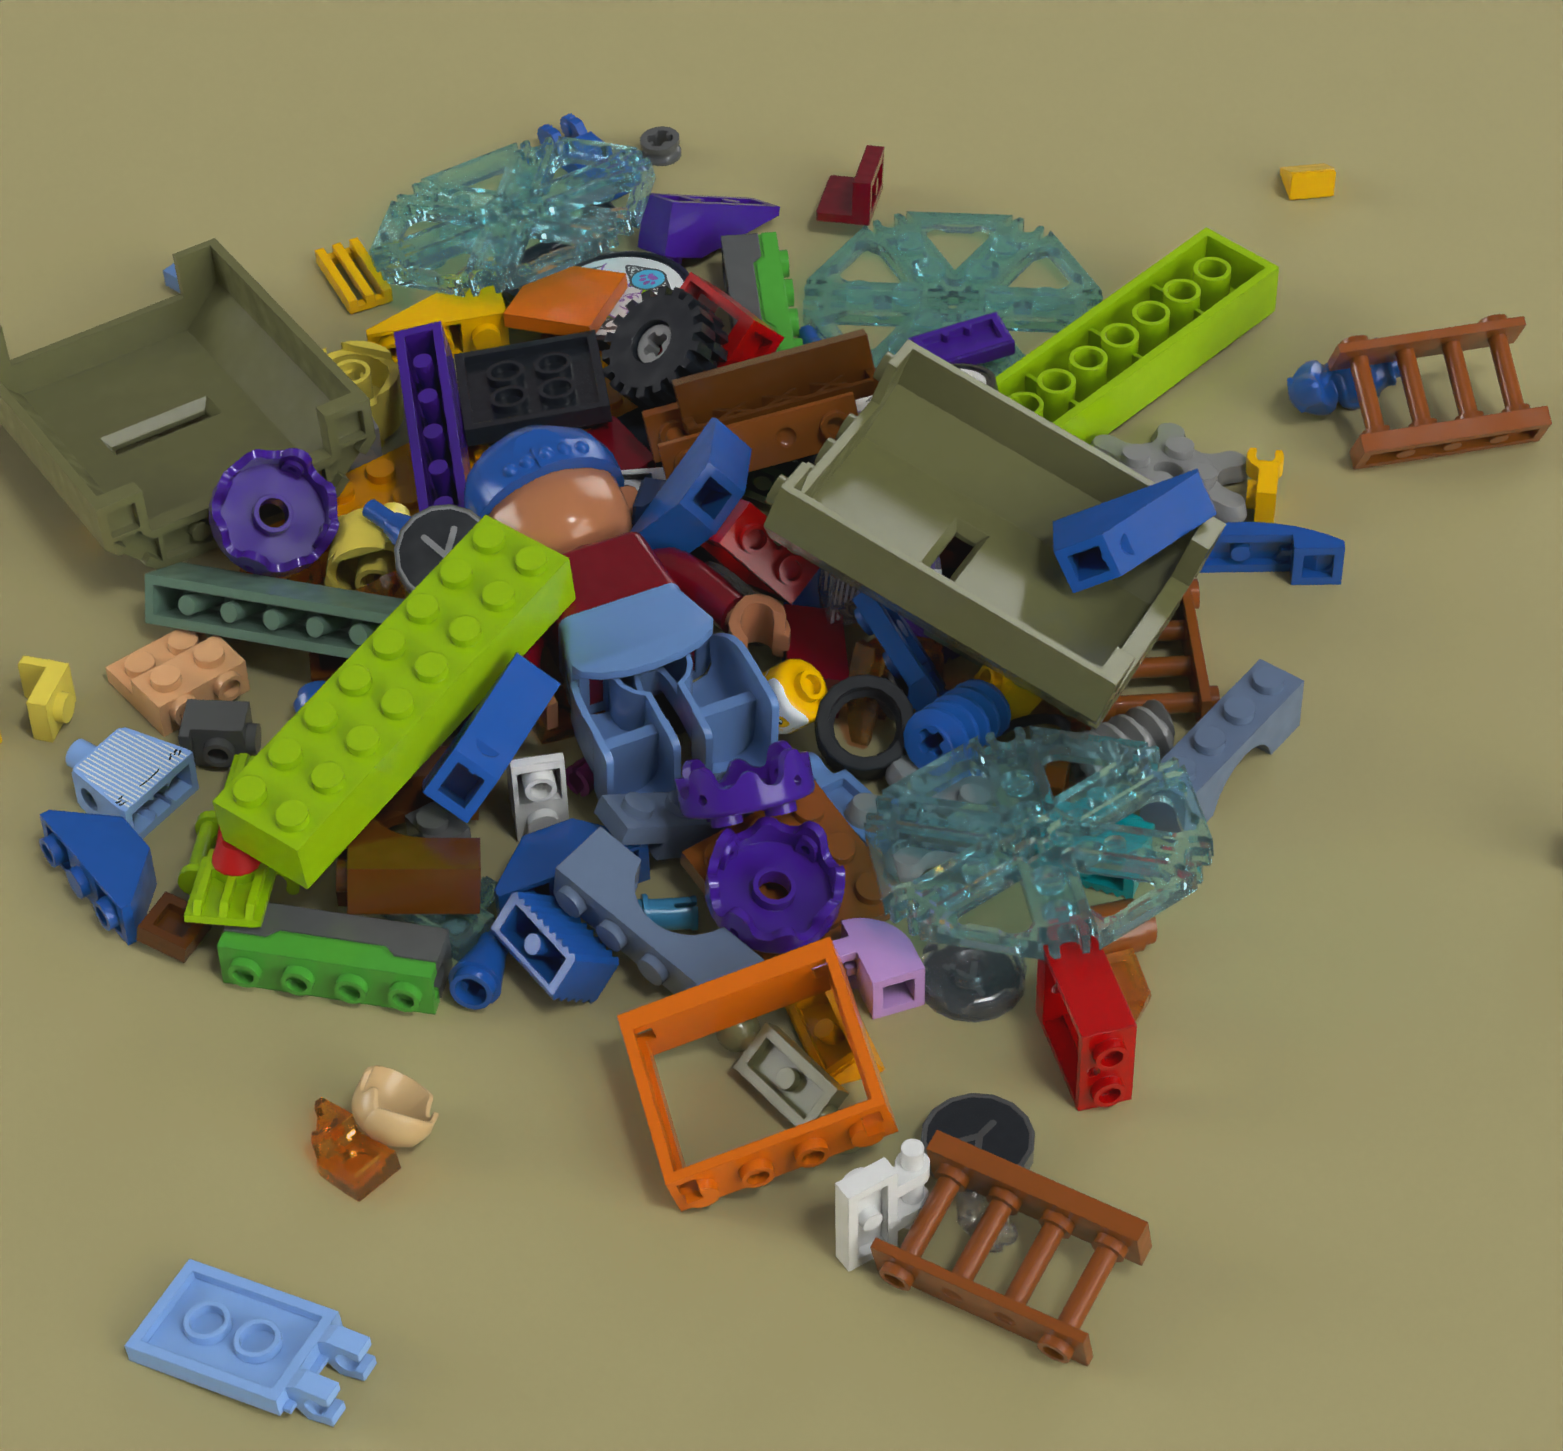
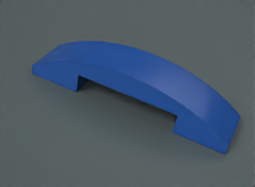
M1225 522L1224 530L1199 572H1289L1291 585H1341L1345 542L1331 535L1297 526L1264 522Z

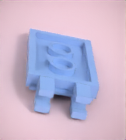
M192 1259L186 1262L124 1345L129 1361L279 1416L283 1412L292 1414L294 1409L297 1408L309 1420L333 1427L346 1407L344 1401L335 1398L341 1390L339 1382L320 1375L322 1369L328 1362L339 1374L365 1381L377 1364L375 1356L367 1353L372 1345L370 1337L343 1327L339 1311Z

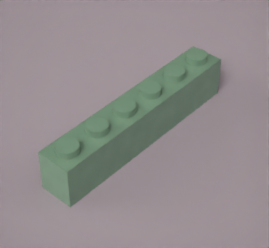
M184 562L145 573V623L349 658L404 600Z

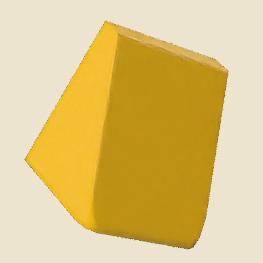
M1325 163L1280 167V175L1289 200L1334 196L1336 178L1334 167Z

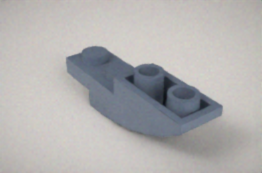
M726 771L713 773L717 781L722 780ZM677 790L670 792H629L627 794L601 795L594 810V813L612 836L623 845L648 844L649 852L656 860L681 858L682 851L726 828H711V823L707 822L706 819H688L684 817L681 813ZM754 812L742 814L743 818L747 817L748 815Z

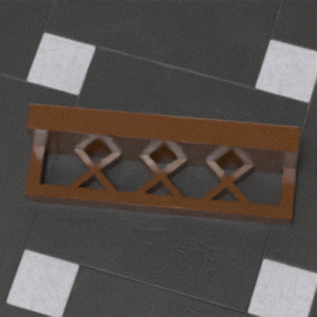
M864 329L674 379L672 384L682 426L687 435L702 432L712 417L717 418L724 425H729L851 391L854 394L855 400L872 396L879 381L873 378L876 368L873 363L868 335Z

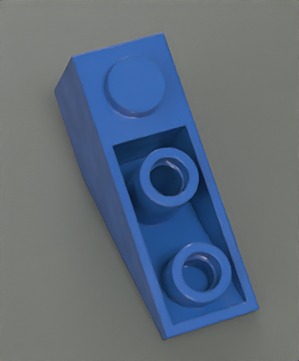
M1197 468L1053 521V552L1072 592L1076 593L1118 578L1215 516L1217 514L1216 508Z
M516 652L422 782V793L465 823H468L510 764L561 683Z

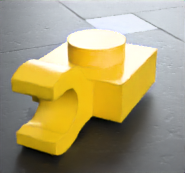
M1251 447L1247 452L1246 474L1251 478L1248 479L1246 507L1247 509H1255L1254 522L1274 523L1277 485L1283 473L1284 453L1282 450H1276L1275 458L1272 461L1259 460L1256 457L1257 448Z

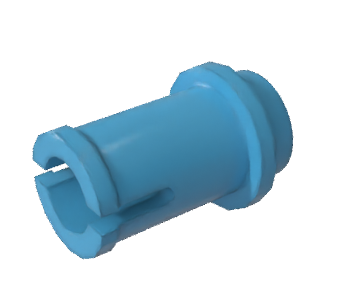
M641 894L640 899H637L644 913L662 928L667 930H698L699 916L698 906H695L697 905L696 895L679 898L648 899L647 894Z

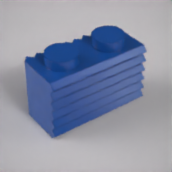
M514 892L491 926V933L553 1001L556 999L560 1001L566 999L568 1002L571 1000L575 1002L581 1000L582 1003L586 1001L590 1004L598 999L619 966V957H612V950H606V945L600 943V938L593 936V930L587 929V923H581V917L574 918L568 915L559 906L555 896Z

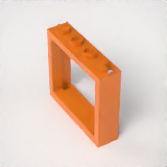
M830 936L617 1015L664 1182L681 1212L690 1208L707 1207L715 1203L720 1197L744 1188L764 1186L771 1182L774 1177L795 1169L818 1166L829 1157L852 1148L872 1146L881 1141L883 1137L899 1131L844 965ZM827 963L826 965L813 969L814 967ZM832 989L868 1100L686 1167L654 1055ZM651 1028V1030H649V1031L643 1032V1033H641V1034L639 1033V1032H642V1031H645V1030Z

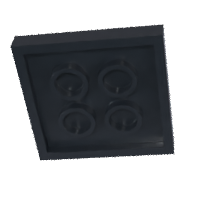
M595 330L454 354L468 447L475 445L492 446L509 433L531 425L589 429L601 423L613 421Z

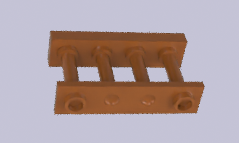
M1494 314L1474 324L1368 339L1366 335H1356L1342 340L1336 346L1327 363L1329 371L1350 368L1365 430L1359 435L1349 451L1353 469L1539 441L1552 425L1548 406L1530 408L1529 404L1524 403L1509 344L1516 341L1525 328V317L1507 318L1505 314ZM1485 347L1490 348L1505 406L1501 413L1484 415L1483 411L1477 409L1463 351ZM1443 354L1459 415L1455 420L1437 422L1436 418H1431L1416 358ZM1397 361L1412 423L1406 428L1391 430L1389 425H1384L1370 365Z
M851 391L725 426L752 449L748 471L751 472L818 454L829 437L836 440V435L846 417L850 413L858 416L854 394ZM677 402L641 412L652 457L655 463L662 462L666 480L701 433L686 434L682 426Z
M1198 579L1192 581L1183 596L1180 606L1176 611L1177 620H1171L1157 640H1181L1184 656L1146 657L1131 678L1188 676L1190 692L1120 695L1102 722H1108L1115 715L1125 714L1130 708L1143 706L1147 700L1155 699L1163 704L1169 714L1194 713L1197 724L1220 700L1218 686L1209 685L1195 609H1199L1200 606ZM1082 723L1083 731H1090L1092 729L1089 726Z
M936 1130L926 1151L930 1159L932 1173L937 1182L901 1246L896 1247L879 1238H875L870 1246L880 1277L897 1289L909 1291L911 1287H914L1037 1343L1038 1349L1055 1361L1069 1363L1070 1359L1088 1367L1093 1358L1089 1334L1080 1330L1115 1263L1123 1262L1124 1259H1127L1140 1266L1143 1265L1152 1248L1148 1222L949 1134ZM968 1189L986 1197L989 1205L952 1271H949L921 1257L957 1192L962 1193ZM1020 1212L1038 1220L1041 1229L1005 1295L974 1282V1279L1009 1216H1015ZM1072 1235L1090 1243L1095 1251L1060 1316L1056 1319L1027 1306V1303L1061 1240L1069 1239Z

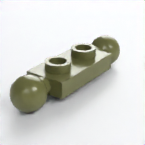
M756 1017L715 1032L717 1040L725 1049L732 1052H743L733 1067L794 1126L841 1110L838 1108L849 1093L778 1026L765 1022L760 1029V1024ZM855 1147L839 1154H852L862 1147Z

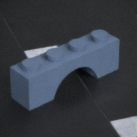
M1259 659L1144 776L1141 788L1140 817L1144 821L1154 823L1155 832L1184 847L1213 816L1218 799L1228 778L1243 757L1255 747L1272 755L1300 725L1304 680Z
M601 826L555 868L553 895L559 906L568 915L574 918L580 916L596 930L600 940L608 948L616 952L621 950L637 963L638 969L649 982L657 986L662 984L673 994L765 961L725 927L705 934L685 935L671 932L653 922L640 907L635 894L638 887L641 859Z

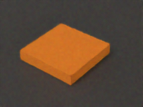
M540 261L504 311L505 327L558 336L595 330L597 333L628 288L626 273Z

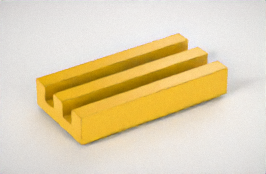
M358 237L349 239L350 247L344 248L341 242L333 244L332 253L327 254L324 248L315 250L316 263L350 314L393 301L391 286ZM353 259L356 261V263L358 264V266L360 267V269L362 270V272L364 273V275L376 291V295L374 294V292L372 291V289L370 288V286L358 270L357 266L353 262ZM335 265H342L350 277V281L363 299L357 300Z

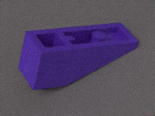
M645 193L637 247L682 264V258H702L721 248V236L746 234L779 216L780 206L749 197Z

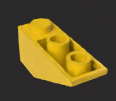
M497 278L450 285L366 330L367 341L379 344L389 350L395 363L398 362L394 338L395 331L438 321L442 323L453 358L454 354L510 345L508 327H505L503 317L506 307Z

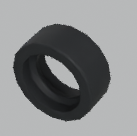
M870 674L847 677L833 685L820 701L815 720L817 748L826 763L838 772L846 769L859 780L881 778L885 776L886 769L893 761L899 760L903 755H908L904 747L903 733L907 721L914 714L913 706L903 690L886 678ZM867 697L878 700L889 708L895 718L896 732L894 740L886 750L875 756L861 757L853 755L841 747L835 737L834 721L836 714L843 705L853 699Z

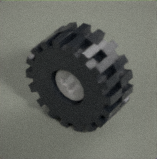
M668 286L658 287L657 295L651 290L641 293L642 302L639 304L632 299L625 306L629 311L627 315L623 318L618 314L612 322L617 326L615 333L607 332L604 342L610 345L609 350L602 351L601 360L608 365L603 368L604 376L611 381L609 384L614 390L643 411L677 402L672 380L718 368V362L727 361L728 351L721 347V345L729 343L728 334L722 330L725 326L722 320L695 297L678 287H674V290H671ZM662 346L663 351L661 354L658 355L661 349L659 347Z

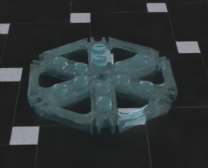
M558 136L555 144L551 137H546L544 143L536 147H531L529 140H525L520 144V149H518L517 142L422 178L421 182L412 185L414 192L412 195L399 194L396 196L398 202L391 201L369 250L373 265L377 272L380 271L382 279L386 280L388 284L465 297L469 288L473 297L479 296L481 289L494 285L496 293H502L506 288V283L509 291L610 252L609 248L619 246L617 235H633V227L637 229L640 227L656 179L652 162H650L648 157L643 158L642 151L640 149L637 150L633 146ZM568 164L588 165L553 179L556 170ZM503 174L497 191L469 187ZM617 193H630L626 207L609 209L589 205L606 203L613 199ZM424 221L439 223L404 237L406 230L413 224ZM530 239H536L541 243L555 242L572 245L544 254L532 262L520 264ZM464 253L471 254L467 265L456 274L440 275L433 271L442 267L448 259Z
M906 211V218L900 213L894 214V227L892 228L883 226L879 220L873 221V232L868 226L864 225L806 280L805 300H803V323L805 326H812L822 340L843 334L837 325L896 327L877 347L871 349L874 367L877 368L881 359L888 351L895 355L910 337L996 311L1008 331L1058 333L1102 302L1103 296L1100 287L1050 230L1049 234L1044 237V227L1041 225L1033 232H1024V219L1019 217L1012 221L1013 215ZM932 230L968 234L983 231L989 235V238L954 270L927 237V233ZM869 251L881 256L901 283L867 282L864 280L847 281L840 274L862 253ZM1046 257L1053 262L1069 281L1066 287L1059 289L1052 287H1008L1034 261ZM951 305L957 306V308H948V307L951 306ZM1015 344V354L978 366L989 369L996 377L1026 355Z
M1029 726L1031 739H1026L1025 730L1021 727L1014 728L1015 739L1009 742H999L996 740L994 732H989L985 737L986 748H984L979 743L977 735L967 743H963L882 790V795L877 796L875 799L877 814H866V823L863 822L865 840L885 916L890 913V920L894 924L907 917L909 934L912 936L919 935L921 941L1045 960L1043 945H1048L1051 957L1054 959L1061 958L1060 945L1066 942H1076L1080 944L1083 954L1090 953L1092 948L1091 936L1097 939L1099 950L1198 890L1197 884H1202L1204 880L1203 866H1211L1212 856H1214L1213 838L1185 765L1183 764L1179 768V760L1175 757L1161 763L1160 748L1157 746L1149 747L1148 742ZM1059 760L1104 766V768L1053 797L1043 766L1049 762ZM981 776L986 778L990 784L996 807L933 798L932 796L966 777ZM1164 802L1172 806L1181 832L1173 833L1115 823L1147 804ZM906 847L957 853L956 856L917 879L901 883L893 857L897 851ZM1079 872L1082 874L1129 879L1135 882H1148L1155 889L1129 903L1125 909L1115 915L1102 917V915L1090 909ZM1020 881L1032 920L1028 930L1020 933H1007L996 927L970 923L962 925L958 922L962 915Z

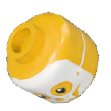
M787 659L762 673L775 692L779 702V734H791L816 720L820 701L828 691L822 675L812 664L802 659Z

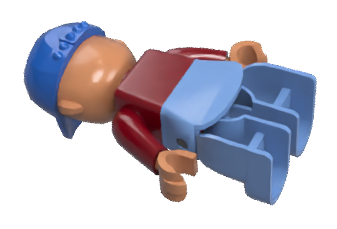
M531 425L509 433L483 452L467 476L464 488V507L473 511L480 518H483L486 514L568 557L570 560L576 599L523 657L540 668L542 649L547 645L558 672L563 677L567 700L571 707V722L575 737L593 773L594 790L598 801L601 795L627 794L629 792L654 793L677 790L674 779L681 778V745L671 724L654 696L662 693L672 706L691 740L692 758L699 759L712 773L727 771L729 762L735 758L743 759L753 766H764L769 746L778 741L780 708L775 692L748 651V643H764L772 649V655L784 658L785 651H789L791 632L784 607L778 600L768 595L752 594L743 596L720 574L686 551L675 547L652 549L640 533L630 532L632 529L633 505L638 491L635 487L624 486V478L613 453L603 443L581 428ZM713 625L724 633L713 634ZM554 695L540 716L547 730L558 727V702ZM603 710L605 711V712L600 713V714H594V713H597V712H600V711H603Z

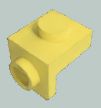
M22 656L18 663V669L24 696L28 699L26 705L33 738L53 743L63 724L69 723L74 713L76 695L69 663Z

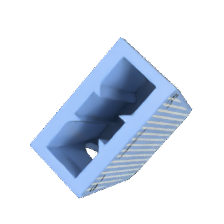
M126 727L116 729L98 746L84 739H78L69 747L65 757L67 766L73 769L71 773L77 802L80 807L89 814L123 817L142 839L199 789L192 751Z

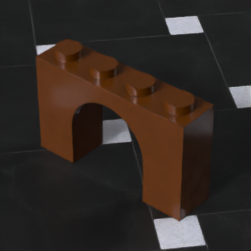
M439 747L338 856L336 864V891L347 892V914H480V838L412 837L389 830V828L395 825L405 823L406 814L434 801L422 793V782L447 747ZM479 808L470 820H479Z

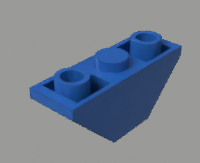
M712 417L630 532L640 533L652 549L675 547L688 553L692 552L717 533L745 494L752 449L722 422Z
M48 810L40 814L44 837L39 839V844L48 863L54 868L59 865L66 872L67 880L74 893L80 899L87 897L91 901L98 920L107 931L115 929L128 946L136 942L137 927L147 915L157 886L150 847L121 816Z
M571 818L522 836L494 889L497 917L514 892L554 896L555 868L600 826L611 834L609 830L603 825ZM648 844L624 845L641 859L638 883L649 880Z

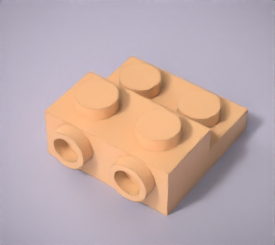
M176 629L106 667L108 682L163 737L180 729L187 699L232 701L250 690L246 661L226 641L217 635L208 638L204 633Z

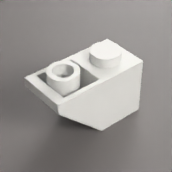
M563 752L512 759L506 768L508 793L517 840L520 842L522 836L569 819L565 760Z

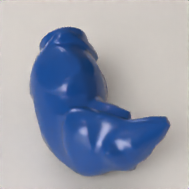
M1309 360L1297 369L1293 377L1287 379L1289 400L1301 413L1306 412L1317 416L1329 415L1336 409L1337 402L1342 407L1348 409L1360 408L1350 368L1329 371L1328 363L1323 365L1317 360ZM1397 361L1370 365L1378 398L1386 387L1396 385V378L1400 377Z

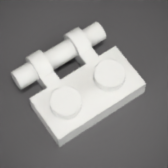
M907 1139L902 1143L901 1152L895 1159L894 1167L883 1157L865 1168L859 1167L850 1171L842 1180L835 1183L836 1257L849 1272L874 1259L870 1246L875 1238L898 1246V1231L903 1228L910 1230L928 1198L929 1191L924 1184L930 1177V1159L924 1153V1145L920 1140Z

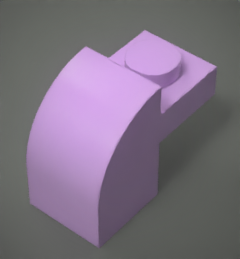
M870 918L842 920L841 938L833 940V943L844 965L851 989H858L872 1019L925 1005V967L910 939L901 930L884 921ZM827 963L814 967L813 969L826 965Z

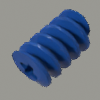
M969 679L959 683L954 689L947 691L933 703L914 713L907 721L903 736L904 747L909 759L918 768L930 774H943L951 771L952 767L960 765L965 759L970 758L975 752L980 751L985 745L990 744L995 738L1004 734L1009 728L1011 720L1009 703L1004 694L989 682L980 679Z

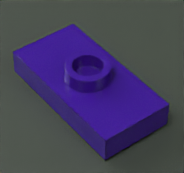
M997 311L908 338L950 364L980 365L1015 354V341Z

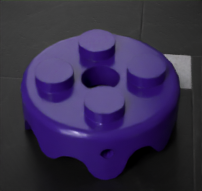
M298 448L252 450L223 472L212 492L209 503V523L213 537L221 551L235 565L247 572L269 577H284L297 574L310 567L322 556L338 531L340 523L337 515L336 489L331 482L325 480L315 470L312 458L304 450ZM264 504H274L280 507L285 515L284 525L270 527L264 524L259 516V508Z
M784 740L776 741L769 746L764 766H753L743 759L735 758L729 762L726 774L722 780L717 781L715 775L705 767L704 763L699 759L685 761L683 764L682 778L674 779L682 815L688 819H706L707 822L711 823V828H721L742 823L744 821L742 814L755 811H764L766 817L794 812L797 810L796 800L808 796L815 788L809 752H799L795 748L792 749L791 745Z
M765 816L740 833L736 834L731 828H726L720 834L707 869L705 899L710 914L719 928L725 927L752 950L783 954L816 942L829 932L838 917L843 900L845 868L843 865L839 866L833 859L828 848L827 835L819 824L806 821L799 826H791L781 823L773 817ZM775 882L782 885L787 890L788 895L782 899H770L761 893L759 887L764 883Z

